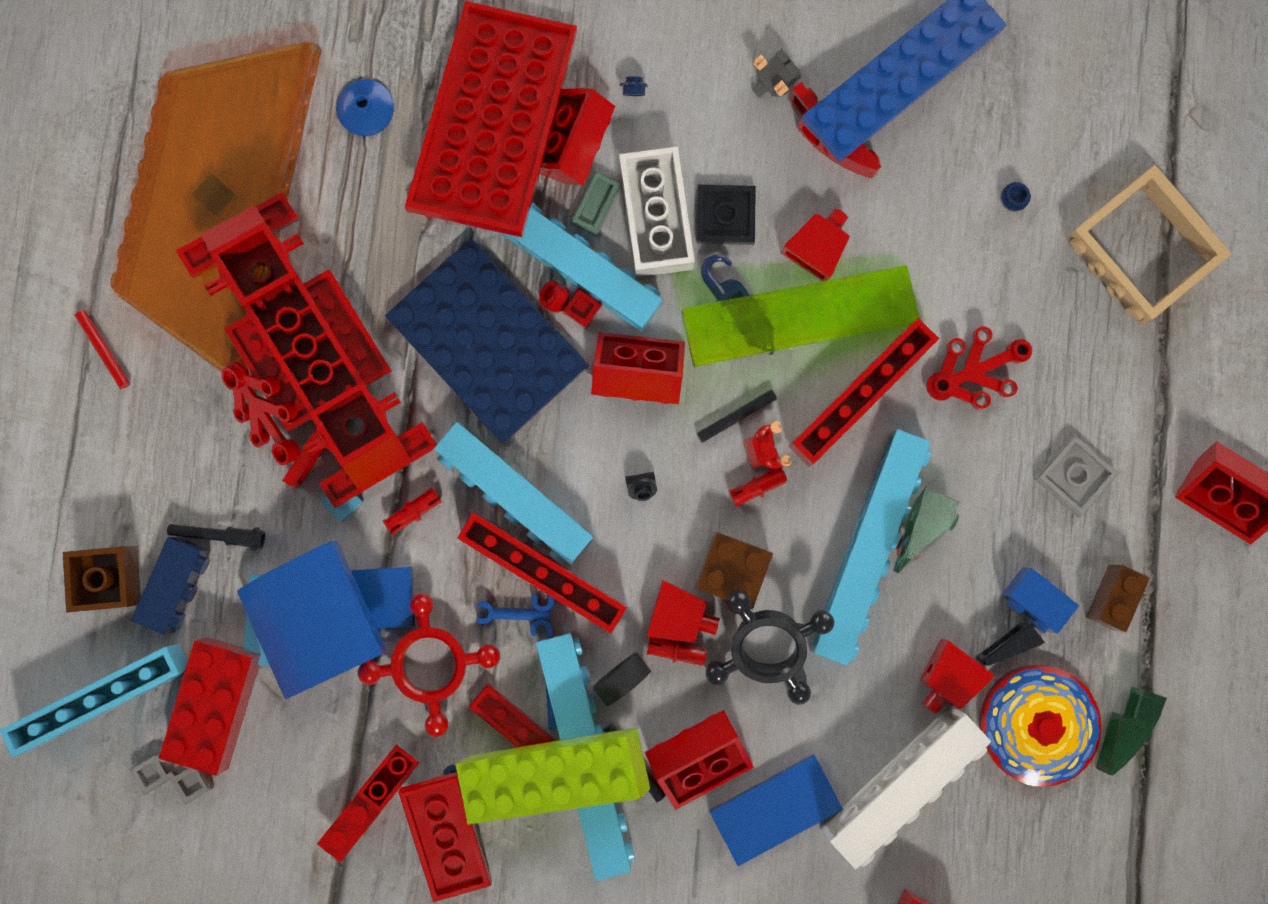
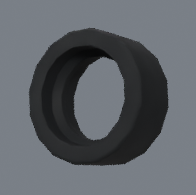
M635 652L603 676L593 686V690L608 707L642 682L650 674L651 670L640 655Z

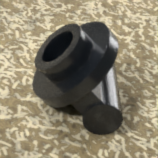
M654 471L625 476L628 495L632 499L646 501L656 494L657 485Z

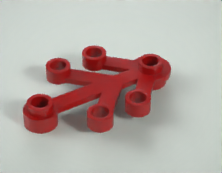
M981 326L972 334L973 343L963 370L952 375L957 357L966 350L965 342L960 338H954L946 345L947 354L940 372L932 374L927 380V393L937 401H945L950 397H954L971 404L977 410L985 409L991 403V397L987 392L973 393L957 385L969 381L998 392L1003 398L1014 396L1018 390L1015 381L1011 379L1001 381L984 373L1008 362L1020 364L1027 361L1032 355V346L1027 340L1017 339L1007 346L1006 351L979 363L985 344L990 342L993 336L990 328ZM979 331L986 333L985 341L979 339ZM952 343L959 344L960 351L958 353L952 350ZM1018 345L1025 348L1024 355H1020L1017 352ZM939 381L946 383L945 391L938 389L937 384ZM1004 384L1011 386L1010 394L1004 392ZM978 395L983 396L985 399L983 406H980L976 401Z
M233 361L228 363L226 368L222 370L221 377L225 386L233 390L235 406L233 414L235 419L240 423L250 420L251 432L249 437L251 443L258 448L268 444L270 434L275 442L271 450L275 461L280 465H287L295 461L300 453L298 444L294 440H288L284 437L270 414L277 416L283 422H288L296 418V407L291 402H285L280 405L259 397L252 389L260 390L263 395L270 397L280 391L278 380L273 376L265 379L253 376L240 362Z

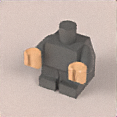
M782 48L768 62L762 55L753 61L757 68L756 74L760 83L752 88L758 98L767 91L772 97L786 95L789 87L801 78L800 70Z

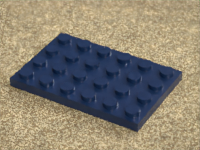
M472 238L465 242L384 315L503 445L589 367V364Z

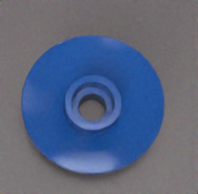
M362 79L350 83L341 91L336 103V112L339 121L349 132L358 136H372L383 131L391 122L394 114V102L391 94L382 84L373 80ZM363 100L368 101V104H367L366 107H364V108H359V107H358V104H359L361 101H363Z

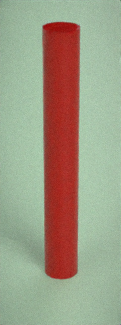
M85 310L77 312L74 315L117 386L119 389L127 388L131 383Z

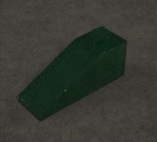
M925 487L913 503L893 571L901 572L938 541L947 530L952 531L959 519V515L956 514L959 501Z

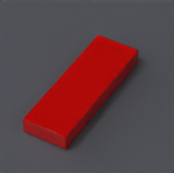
M489 682L468 706L516 748L556 741L554 737Z

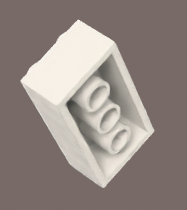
M678 146L619 154L635 275L637 277L693 270L695 260Z

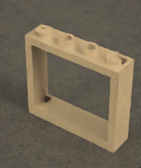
M1156 165L1142 173L1065 237L1074 247L1072 251L1082 256L1088 263L1090 272L1094 276L1100 277L1106 284L1108 293L1114 299L1119 300L1126 308L1127 315L1133 316L1140 325L1156 318L1232 254ZM1140 188H1142L1205 262L1153 306H1151L1088 232Z

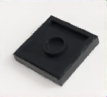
M698 184L696 244L754 245L756 186Z

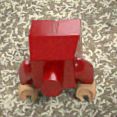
M775 421L772 424L762 426L756 431L754 437L743 440L751 469L759 466L777 469L791 465L792 461L788 459L790 455L784 454L779 458L777 449L774 448L775 442L772 433L778 434L782 431V427L779 428L780 422Z

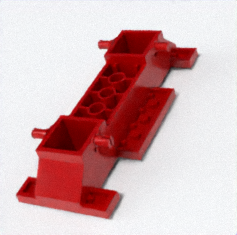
M281 192L202 233V236L175 251L193 279L218 266L220 276L203 285L206 291L212 296L227 287L235 293L241 305L247 311L248 315L223 329L253 376L261 379L273 376L278 380L280 384L279 393L266 397L267 400L280 405L285 402H291L296 407V418L288 422L281 421L286 431L290 432L312 419L317 426L319 437L302 445L305 450H308L306 453L310 457L326 447L334 454L339 464L343 467L342 470L319 483L334 509L430 453L437 444L423 422L399 436H396L387 421L386 411L401 404V401L397 398L395 392L378 401L367 388V386L392 373L389 365L330 269L305 283L301 281L290 263L288 254L304 245L298 233L282 242L273 235L299 221L285 195ZM259 266L268 267V274L263 279H255L253 276L254 270ZM356 418L361 419L364 424L363 431L357 435L350 434L347 429L349 421Z

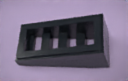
M1020 622L979 653L976 659L979 663L989 666L1041 646L1045 642L1032 625Z

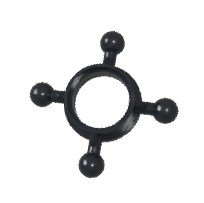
M742 590L730 592L726 598V606L730 612L739 614L743 621L732 639V659L725 663L721 661L711 662L705 671L707 680L714 685H721L727 681L730 673L739 670L746 677L761 683H779L784 681L788 686L787 695L792 703L797 705L807 703L811 697V689L807 683L798 681L795 677L802 669L807 658L805 637L815 632L821 635L830 633L835 624L832 614L825 610H819L811 616L810 622L806 624L796 623L787 614L775 610H762L754 613L749 608L750 598L746 592ZM774 626L788 632L794 639L796 647L788 659L775 664H764L751 659L746 654L742 645L743 641L756 628Z

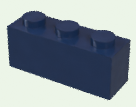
M167 537L131 621L163 635L175 633L176 630H179L185 620L186 615L183 612L186 605L193 600L197 593V580L200 575L204 574L209 565L210 559L207 557L210 550L179 537Z

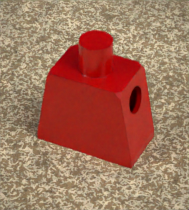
M837 208L832 210L827 219L820 214H814L784 245L781 254L826 284L832 276L850 238L849 234L841 229L848 216Z
M662 580L646 635L653 638L695 642L698 631L715 635L720 618L704 613L707 604L705 600Z
M941 638L920 679L923 684L931 689L922 705L936 715L946 702L961 709L995 675L952 642Z

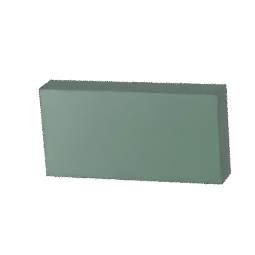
M595 171L571 220V225L594 236H598L621 188V182Z

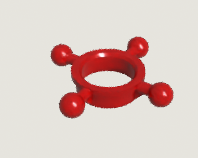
M418 593L410 600V610L417 616L418 629L411 631L398 642L391 657V664L379 665L374 661H367L359 666L357 675L359 680L366 685L377 683L381 677L392 676L395 685L406 697L417 702L428 703L429 716L424 723L425 730L430 736L440 737L446 733L449 726L447 717L441 713L440 701L452 695L459 688L464 679L467 665L479 664L484 668H493L500 661V651L496 646L486 644L480 647L478 652L465 653L460 642L452 634L440 628L430 627L429 614L434 607L433 600L428 594ZM422 638L439 639L452 650L456 663L455 672L451 681L443 688L424 690L415 686L407 677L404 667L405 656L410 646L417 640Z

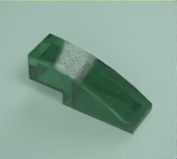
M1131 687L1124 715L1115 712L1111 713L1096 769L1113 776L1136 755L1157 724L1165 705L1166 697Z

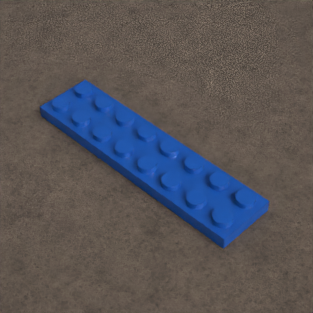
M947 0L807 111L801 120L840 163L1002 32L1007 24L986 0Z

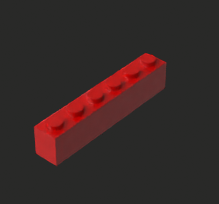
M917 318L788 447L808 467L815 464L940 338Z
M477 513L471 514L457 537L463 543L611 634L627 609V605Z

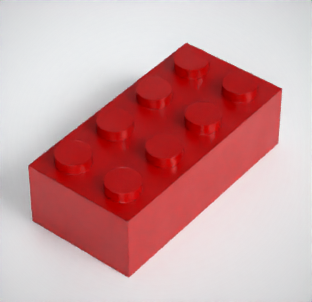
M208 637L194 640L158 759L215 776L229 769L260 666L258 662L261 654Z

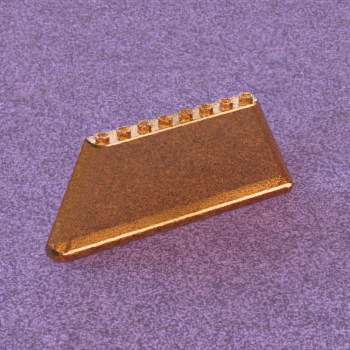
M304 41L165 72L158 81L159 94L157 102L151 110L152 123L150 131L146 133L144 139V157L138 164V182L131 193L132 207L130 215L126 217L124 222L125 236L123 243L120 244L117 251L119 261L116 272L112 274L110 284L111 288L114 289V293L221 373L226 368V365L233 361L240 362L247 368L223 328L245 317L248 313L241 305L235 293L227 287L212 296L206 291L203 285L220 276L218 266L193 279L175 250L202 236V233L254 205L257 206L283 192L288 200L322 49L317 43ZM280 231L277 232V233H275V234H273V235H274L276 238H278V239H279ZM257 267L253 273L254 278H265L268 274V267Z

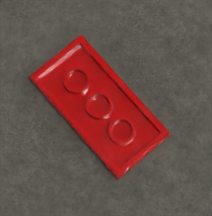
M457 772L399 788L398 793L433 903L491 886L492 879L475 824L468 825Z

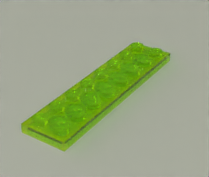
M907 265L708 303L681 310L693 368L907 326L917 318L920 319Z

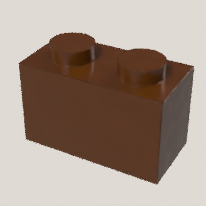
M1109 564L1085 618L1111 630L1126 633L1150 577L1124 565Z

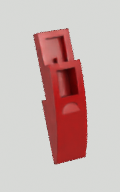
M802 82L792 88L789 100L803 117L807 111L818 103L817 95L811 88H806ZM800 118L797 129L819 152L831 161L849 171L871 179L877 175L882 166L879 164L880 159L875 151L872 149L868 150L865 144H862L839 163Z
M396 744L317 842V845L341 863L416 769L419 762Z

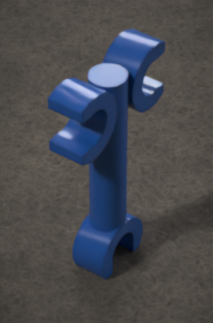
M534 594L532 605L535 609L494 607L490 602L482 601L477 603V607L487 608L489 614L486 618H477L476 622L486 624L492 619L535 621L530 628L531 636H536L537 626L544 625L547 628V637H551L553 626L550 623V609L553 607L555 599L549 596L548 604L541 606L538 603V594Z

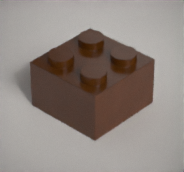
M714 532L695 588L725 600L730 592L742 590L748 594L750 598L749 608L753 610L773 553L719 532Z
M138 546L62 552L66 613L138 605L141 598Z

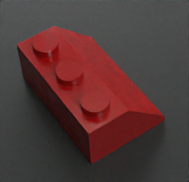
M592 88L562 89L540 174L564 184L584 186L616 106Z
M599 332L593 364L591 395L679 405L683 379L685 341Z
M1216 441L1195 461L1175 494V498L1251 545L1268 531V472Z
M724 710L708 716L702 722L682 730L674 737L658 743L653 748L644 752L656 780L675 810L754 768Z

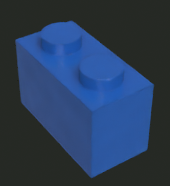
M1022 567L1001 594L1008 600L1006 605L1020 615L1025 613L1032 619L1030 624L1044 634L1046 632L1058 634L1079 607L1076 602L1036 570L1028 567Z

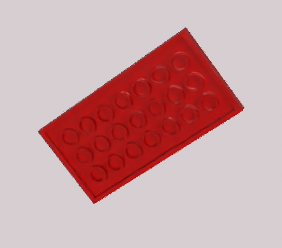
M465 1L405 203L407 212L523 238L577 36V26Z

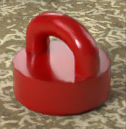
M554 280L547 282L539 294L540 306L555 313L561 312L569 300L568 288Z

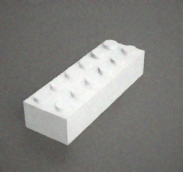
M949 706L842 807V811L834 814L820 828L832 845L855 870L860 865L862 867L868 865L874 859V852L882 845L890 844L897 837V831L905 823L910 824L920 815L919 810L927 802L932 803L941 796L942 788L949 781L954 782L964 774V767L972 760L980 759L987 752L986 747L991 741L965 713Z

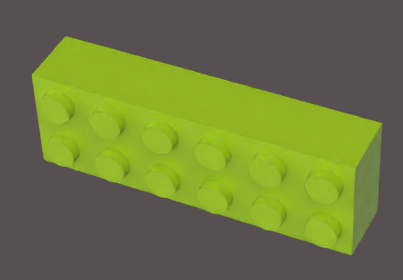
M638 728L475 754L456 763L468 825L641 799L650 790Z

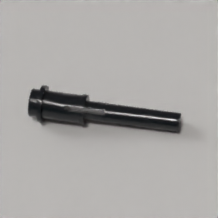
M169 524L167 527V535L224 541L225 545L250 547L253 551L263 548L266 537L265 531H260L258 527H254L253 530L227 527L226 530L177 524Z

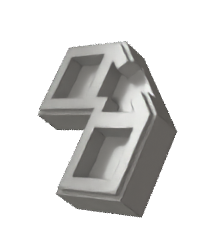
M160 752L153 754L129 769L143 795L171 780L184 805L214 788L205 772L158 759Z

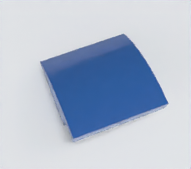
M338 541L325 543L271 570L237 590L285 700L388 652Z

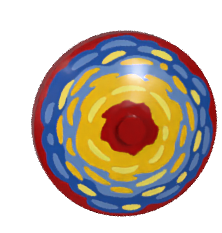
M1047 665L1022 666L1000 677L986 694L979 717V728L991 741L986 747L987 754L991 760L1010 777L1033 786H1054L1075 778L1090 764L1097 752L1101 739V716L1097 703L1089 689L1072 674Z

